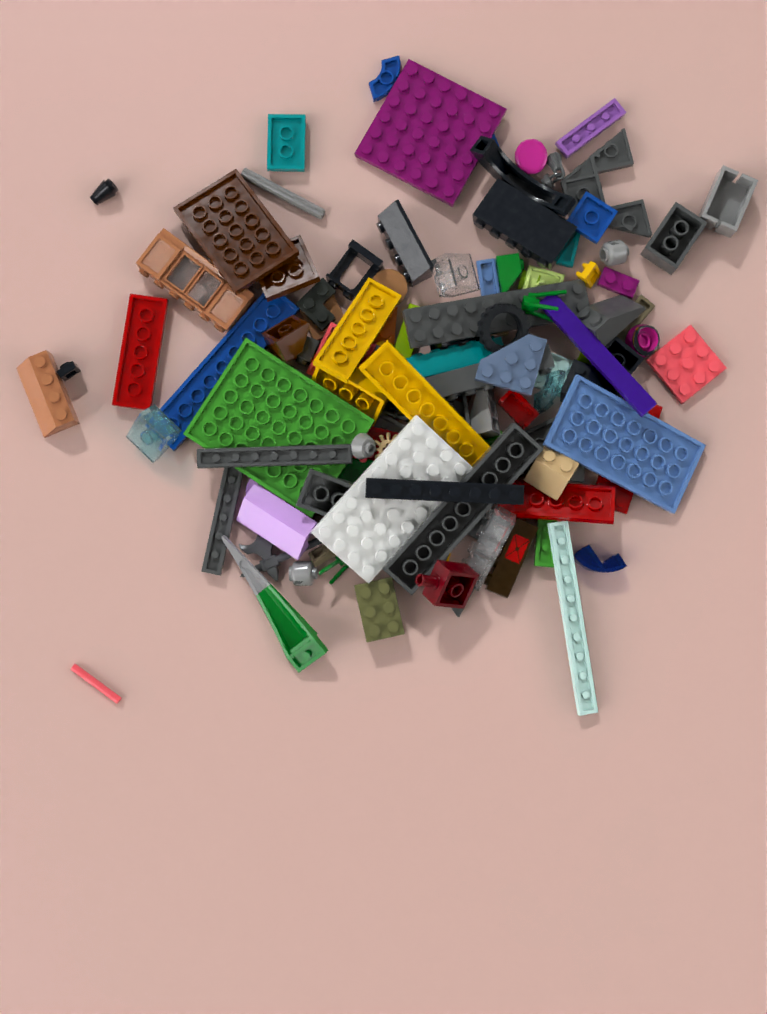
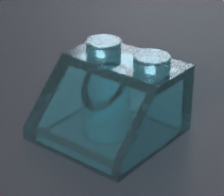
M154 404L138 415L126 437L154 463L176 441L182 430Z

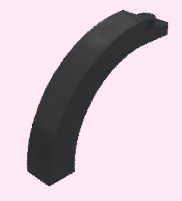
M480 136L470 149L478 162L496 180L498 178L556 214L566 217L577 202L574 197L555 191L526 174L506 156L494 139Z

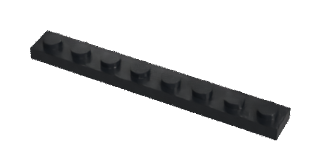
M366 478L365 498L524 505L525 485Z

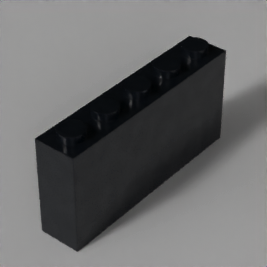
M499 178L472 214L473 222L478 228L488 230L491 236L504 240L508 247L520 250L524 257L534 259L544 269L552 270L577 234V226Z

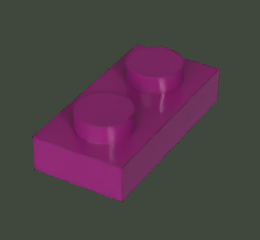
M604 267L597 286L632 299L640 280Z

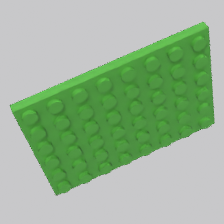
M245 338L183 435L205 449L351 444L353 438L359 433L367 434L375 420L248 338ZM347 464L238 467L236 469L313 518L315 512L296 506L309 469L339 478Z

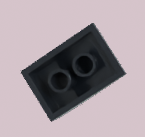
M575 359L560 392V402H563L575 375H580L623 399L619 392L593 365Z

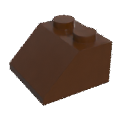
M291 315L263 332L262 336L270 352L287 362L295 359L302 352L310 325L309 322Z

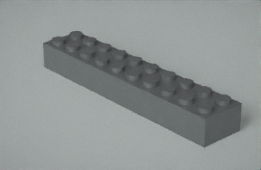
M515 422L511 423L476 461L460 482L513 484L542 452L543 448ZM442 501L382 569L413 595L419 588L415 582L416 576L418 574L430 575L436 561L444 560L494 504Z

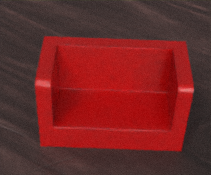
M509 390L497 403L523 430L539 416L534 407L517 392Z

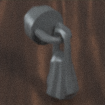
M557 152L551 153L547 157L546 163L554 174L551 176L546 174L541 179L542 184L551 189L555 187V182L565 177L561 154Z

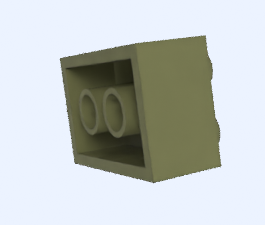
M392 577L371 581L369 584L366 582L354 585L367 643L405 634Z

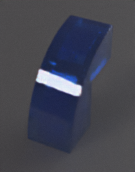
M586 545L573 554L574 561L578 565L596 573L615 572L627 567L619 553L614 554L601 563L590 545Z

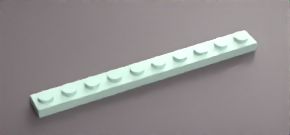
M568 521L547 523L577 715L598 713Z

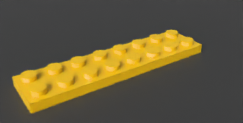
M388 340L359 366V370L410 421L417 415L471 466L490 447Z

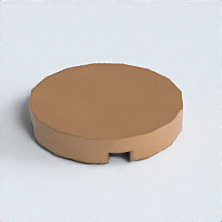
M384 269L373 277V280L402 295L397 305L406 297L408 284L405 277L399 271Z

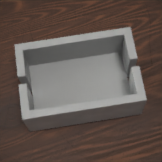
M723 165L716 174L699 217L708 222L705 228L711 230L715 227V232L731 238L739 227L758 180L742 173L734 183L732 181L739 172Z

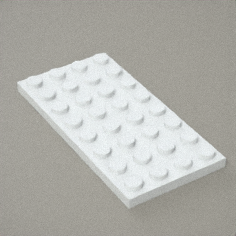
M415 415L311 530V534L369 584L442 501L365 498L366 478L460 482L472 466L422 419Z

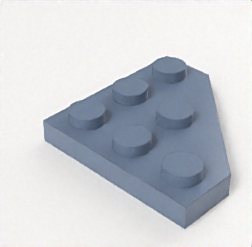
M528 334L481 359L474 380L531 396L547 339Z

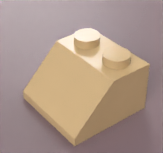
M544 446L524 481L557 501L576 472L579 463Z

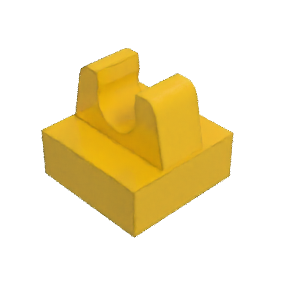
M592 261L589 264H582L584 269L582 273L576 272L578 279L584 281L585 286L590 289L601 275L597 264Z

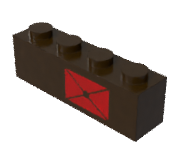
M518 518L514 522H510L507 528L509 535L507 539L503 538L499 549L502 551L499 557L495 556L491 566L494 567L492 574L488 573L485 578L486 590L504 598L509 597L538 530L537 526Z

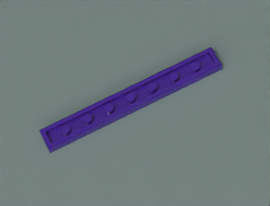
M557 295L546 296L539 302V304L559 308L558 311L542 310L641 417L657 405V402Z

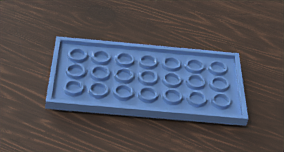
M575 375L543 443L547 448L573 459L579 465L671 514H675L706 446L649 413L641 417L627 401L580 375Z

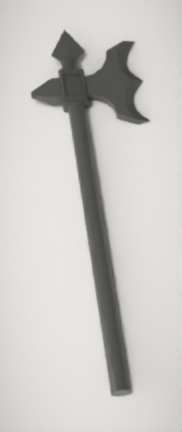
M257 535L256 540L251 545L239 544L240 549L246 554L254 553L261 556L263 560L259 561L260 564L255 565L256 569L259 572L267 571L276 581L279 578L277 566L281 565L280 562L291 558L285 552L280 555H272V547L274 545ZM317 538L308 541L309 546L306 551L322 544V542Z

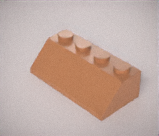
M45 350L32 355L16 368L44 438L80 424L64 382L56 372L58 367L50 352Z

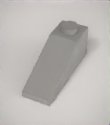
M484 389L477 390L469 417L470 425L484 440L500 435L493 389L489 391H484Z

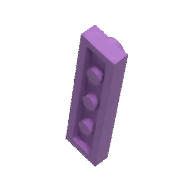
M614 98L556 141L555 145L567 159L625 116L626 111Z

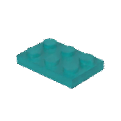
M268 114L267 171L305 172L306 115Z

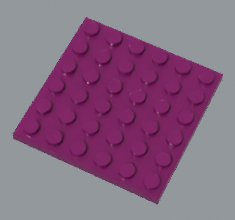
M408 59L354 154L355 157L453 207L478 163L470 149L480 136L493 137L507 109Z

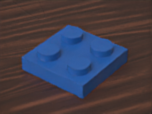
M586 191L567 221L577 226V233L597 244L618 211Z

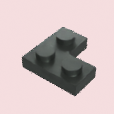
M322 278L296 303V306L322 332L336 319L324 306L336 293V290Z

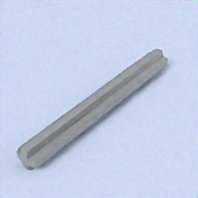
M247 168L243 169L241 176L244 180L318 219L324 217L325 209Z

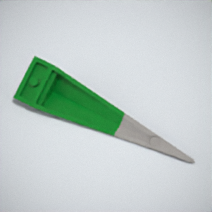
M225 535L221 536L264 610L286 658L298 673L327 653L328 649L317 636L318 633Z

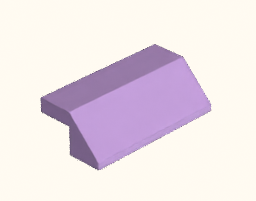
M256 483L244 497L236 519L239 523L296 560H299L308 548L309 543L307 540L311 536V530L318 524L315 520Z

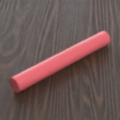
M74 664L70 669L116 704L122 699L77 664Z

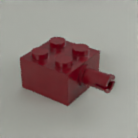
M437 560L431 574H418L415 582L418 587H425L422 594L434 606L464 609L479 574L466 563Z

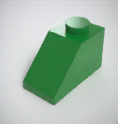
M519 253L496 256L495 262L500 293L508 292L520 277L522 270H524L523 259H520Z

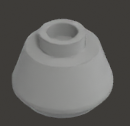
M359 433L351 442L352 454L357 459L371 457L376 450L375 441L366 433Z

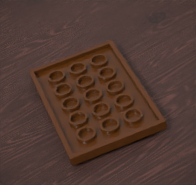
M234 169L173 207L174 212L235 295H238L300 255L298 249L237 169Z

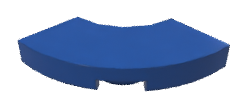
M399 56L381 60L382 69L376 79L369 82L373 102L386 97L399 77L401 68Z

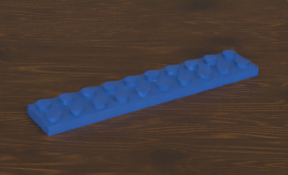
M263 293L145 426L173 451H176L187 438L183 433L245 338L266 349L268 346L262 333L289 316L296 315L300 309L285 296L267 302Z

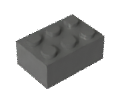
M675 202L640 255L672 275L708 222Z

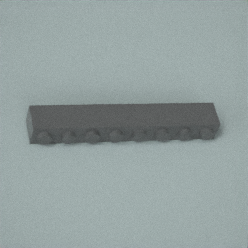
M546 344L538 373L540 376L551 373L550 370L555 366L549 344ZM479 363L425 378L444 399H447V402L458 399V395L465 394V396H471L477 393L476 390L484 389V391H489L495 388L493 385L474 380Z

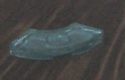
M557 370L547 374L543 388L534 394V409L539 414L545 412L554 404L553 400L562 390L565 371Z

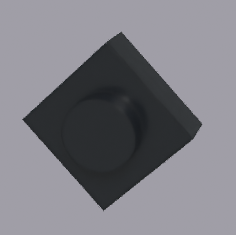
M71 361L62 364L56 372L61 379L67 381L81 370L76 363Z

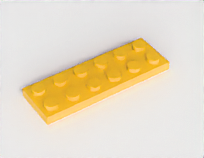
M368 278L314 359L313 365L347 384L401 300L402 295Z

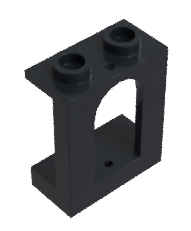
M352 239L348 245V250L330 274H326V280L335 290L337 288L341 290L343 296L348 300H354L367 279H373L382 269L383 260ZM357 256L371 267L354 289H349L340 282V278Z

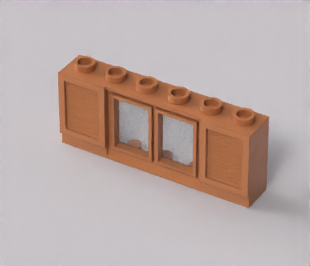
M164 228L157 234L136 262L140 269L138 271L146 278L149 276L153 278L155 285L161 289L164 287L168 289L170 296L176 300L179 298L183 300L185 307L191 311L194 309L200 313L199 317L206 322L209 320L215 324L214 328L221 333H224V331L228 333L256 300L255 294L248 289L235 295L210 261Z

